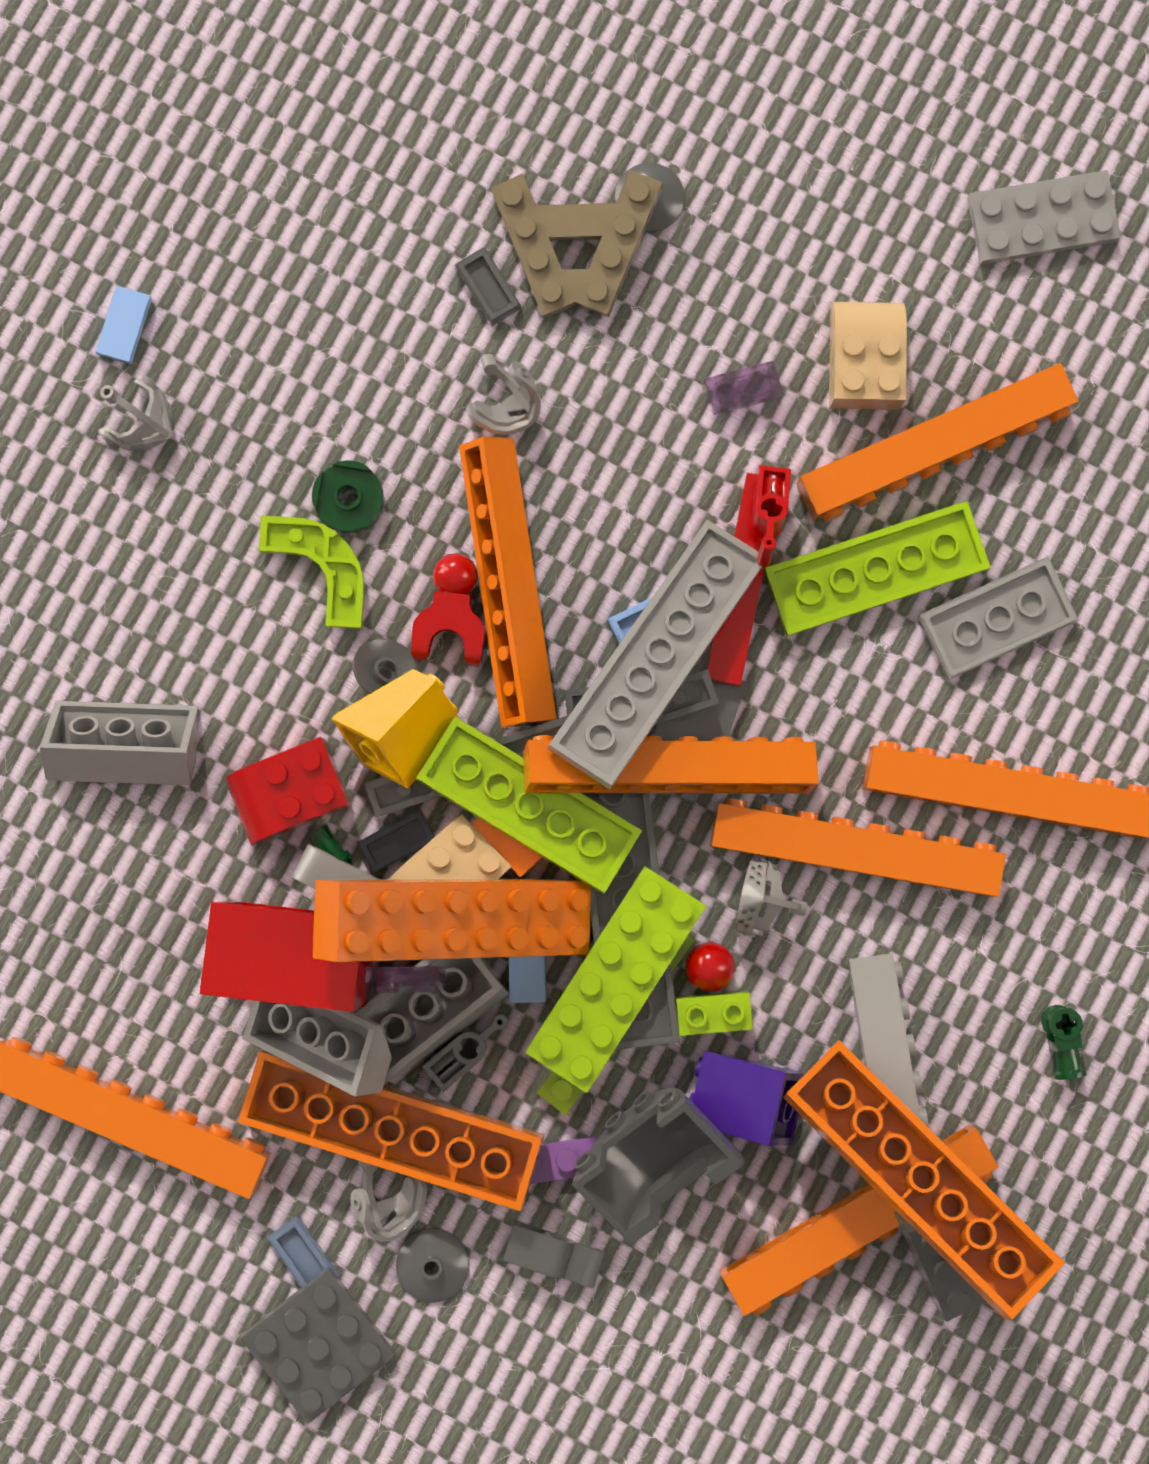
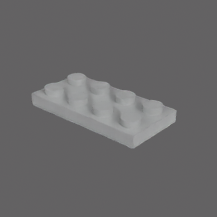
M1108 170L973 192L967 197L980 265L1115 243L1121 238Z

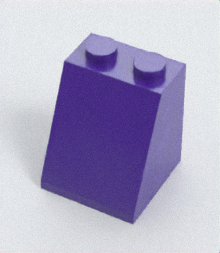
M704 1051L703 1057H700L696 1064L695 1076L698 1079L695 1092L690 1095L689 1099L722 1133L766 1146L792 1145L799 1113L784 1099V1096L806 1073L720 1052Z

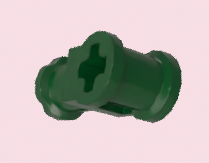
M1062 1005L1049 1006L1041 1016V1025L1047 1033L1049 1048L1054 1053L1056 1071L1053 1073L1054 1079L1069 1080L1086 1076V1069L1082 1068L1079 1048H1083L1080 1034L1083 1028L1081 1016L1077 1011ZM1062 1016L1066 1017L1067 1023L1062 1024V1029L1057 1028L1056 1022H1060Z

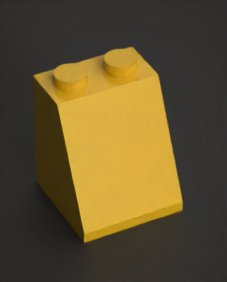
M412 669L336 713L332 720L363 766L408 789L416 780V777L453 718L457 717L459 719L457 715L459 710L446 697L443 692L445 686L440 679L433 674L425 675Z

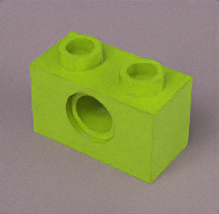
M747 991L675 997L679 1036L753 1030L750 993Z

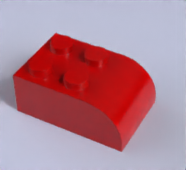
M318 737L248 765L225 777L251 846L352 806L328 743L323 737Z

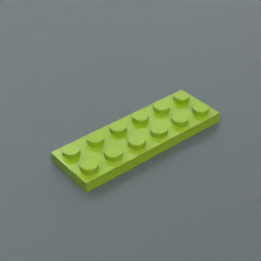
M968 501L766 567L764 568V573L786 637L989 570L991 566Z
M457 717L453 718L416 777V780L602 894L608 889L642 832L636 826L581 793H525L523 758Z
M644 866L525 1053L585 1093H588L701 916L706 905Z

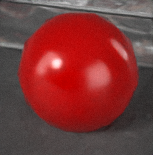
M711 941L696 945L686 957L685 971L687 978L700 989L717 992L725 988L734 977L735 962L733 955L727 947Z

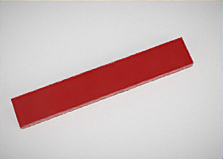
M747 472L734 537L759 552L762 538L755 535L751 529L754 482L757 474ZM765 566L762 567L712 641L707 666L712 682L735 687L741 686Z

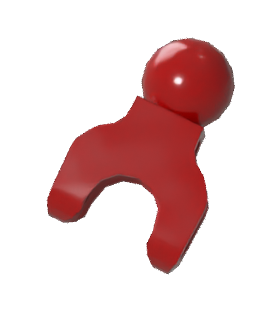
M459 553L447 554L435 564L432 573L433 583L438 590L434 591L432 604L429 608L423 610L413 621L411 655L413 660L416 661L427 659L431 652L434 637L441 631L452 630L457 632L463 639L466 663L473 667H479L483 658L486 628L481 619L473 612L471 608L472 596L469 595L475 588L478 580L477 568L474 562L465 555Z

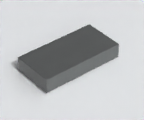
M485 246L454 264L455 269L491 327L521 309V304Z

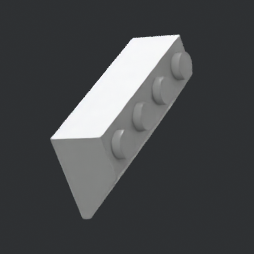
M55 701L40 745L45 779L100 783L190 785L196 764L198 706Z
M483 958L424 959L356 1013L381 1025L392 1056L385 1080L396 1084L510 993Z
M254 1001L243 1036V1040L355 1097L382 1092L392 1059L381 1025L355 1012Z

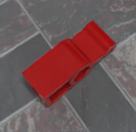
M759 465L754 482L751 529L755 535L762 538L757 556L759 566H769L776 546L774 538L781 533L788 512L791 469ZM772 475L776 476L775 482H772Z

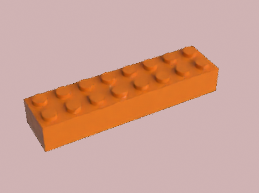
M568 879L315 880L313 958L333 962L588 955L591 886L580 880Z
M840 1040L785 1094L784 1099L1004 1320H1013L1065 1264L1027 1224Z
M265 1050L259 1051L238 1119V1123L518 1211H521L524 1206L545 1134L387 1085H383L382 1092L355 1097Z

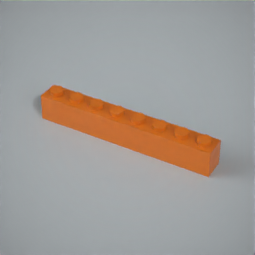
M1059 363L799 477L796 484L813 521L823 518L825 522H829L845 514L843 509L850 505L856 504L857 508L864 507L876 501V494L888 489L889 493L893 494L910 485L908 480L920 475L922 480H925L942 471L940 466L953 461L955 466L974 458L973 452L985 447L986 451L989 452L1007 443L1005 438L1017 433L1019 438L1031 434L1039 429L1037 424L1047 419H1050L1052 424L1061 421L1071 415L1070 409L1079 400L1062 364Z
M482 436L459 445L501 728L533 726L555 720L557 717L514 438Z
M535 736L533 740L527 741L523 750L525 793L809 794L819 784L816 743L804 742L801 737H789L781 742L769 741L767 737H752L747 739V741H733L732 737L722 736L713 738L712 741H698L697 737L684 736L677 738L676 741H663L662 737L647 736L611 789L603 786L548 750V746L554 738L553 736Z
M880 740L879 746L873 745L868 750L862 790L1127 837L1149 839V787L1128 784L1126 790L1115 788L1114 781L1092 778V783L1078 781L1079 775L1067 772H1057L1056 777L1042 775V768L1022 765L1021 771L1007 769V762L986 759L985 765L971 762L972 756L950 753V758L936 756L937 750L925 747H915L914 752L900 750V743Z
M726 798L725 804L718 803L716 805L709 847L990 897H999L1006 854L996 852L997 845L975 842L974 848L960 846L961 839L948 836H939L938 842L924 839V832L904 829L903 835L889 833V826L868 823L867 829L853 827L854 820L840 817H832V823L818 821L817 813L797 810L795 817L782 814V807L762 804L761 810L746 808L747 801Z
M12 1037L11 1040L0 1041V1092L242 1197L250 1199L255 1194L272 1154L264 1150L265 1144L249 1137H245V1140L242 1141L230 1136L232 1130L217 1123H212L211 1126L197 1121L199 1116L181 1108L177 1112L164 1107L166 1103L164 1100L153 1095L145 1094L144 1098L131 1093L132 1087L121 1081L112 1080L111 1083L105 1082L97 1078L99 1073L91 1068L79 1065L75 1069L64 1064L66 1059L61 1055L50 1051H45L43 1055L31 1050L33 1044L24 1039Z
M970 1124L942 1140L984 1183L993 1177L992 1171L999 1168L977 1128ZM868 1183L721 1269V1276L743 1315L746 1316L749 1313H752L753 1316L759 1315L772 1306L770 1301L783 1294L784 1297H789L800 1291L804 1287L802 1282L814 1275L819 1279L831 1273L835 1269L834 1264L845 1257L848 1260H852L862 1255L867 1250L865 1245L877 1238L881 1242L894 1236L899 1231L897 1227L900 1226L894 1213L896 1210Z

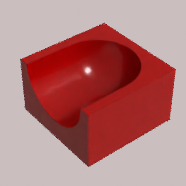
M239 901L211 902L199 994L354 1012L368 1003L373 961L333 962L314 959V910Z

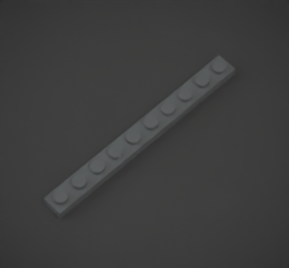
M708 668L689 674L655 725L719 704ZM569 715L495 739V741L523 758V750L528 740H533V737L539 735L555 737ZM386 777L365 783L376 818L441 796L417 780L408 789Z

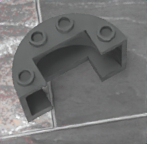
M665 1088L652 1094L646 1091L640 1094L632 1106L623 1114L616 1112L605 1123L606 1130L598 1137L588 1152L582 1154L575 1162L574 1168L577 1171L573 1178L572 1186L632 1245L659 1226L662 1203L704 1173L715 1185L745 1165L744 1157L680 1089Z

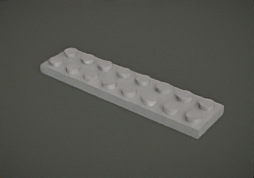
M706 520L550 742L548 750L603 786L611 789L763 566H759L757 563L758 551L709 520Z

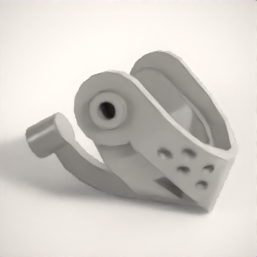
M485 354L482 356L481 363L484 372L499 377L513 394L501 404L493 406L480 401L470 403L466 408L468 417L479 427L494 434L508 435L526 430L533 425L541 414L540 399L534 378H532L529 370L520 362L515 361L511 363L508 373L496 364L494 355ZM527 411L524 415L510 416L512 412Z
M137 373L134 377V383L147 391L150 397L145 413L121 398L112 386L105 385L100 390L101 397L110 404L117 403L140 420L130 431L122 434L115 432L105 425L98 430V433L103 436V440L112 446L115 444L127 451L140 452L149 450L171 438L172 411L166 396L155 385V382L149 377Z
M760 858L759 861H750L736 920V930L742 931L743 935L756 937V935L763 936L764 931H768L772 921L782 907L789 908V913L802 916L806 913L807 902L796 899L791 901L784 900L781 872L777 871L778 865L772 864V861ZM766 881L771 882L769 896L765 895ZM762 903H767L764 916L759 917Z
M358 1161L363 1170L362 1188L353 1190L350 1197L356 1219L361 1223L368 1235L377 1241L386 1242L401 1237L412 1228L423 1212L427 1196L426 1182L406 1177L399 1193L392 1198L376 1202L372 1179L373 1173L378 1167ZM392 1212H395L396 1216L385 1227H382L381 1222Z

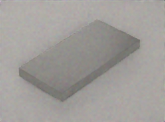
M1048 556L917 616L947 680L1079 621Z

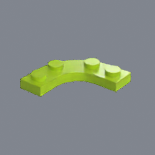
M261 515L259 552L298 555L309 558L319 565L326 576L328 590L325 626L327 628L362 630L365 598L364 576L358 558L348 543L331 528L313 520Z

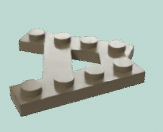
M629 170L616 203L536 205L523 173L491 187L544 319L575 305L606 317L610 316L664 187L662 182ZM600 240L589 269H562L551 241Z

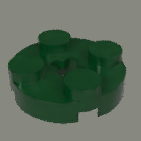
M344 460L332 464V467L328 468L324 473L323 471L320 473L312 488V504L320 520L329 528L341 533H356L369 529L380 516L384 505V491L378 477L371 469L360 462ZM347 488H352L353 494L358 496L357 501L351 502L350 506H344V501L338 499L339 494L346 493Z

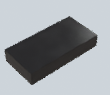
M419 809L358 841L357 844L372 873L376 874L418 852L436 836L422 810Z

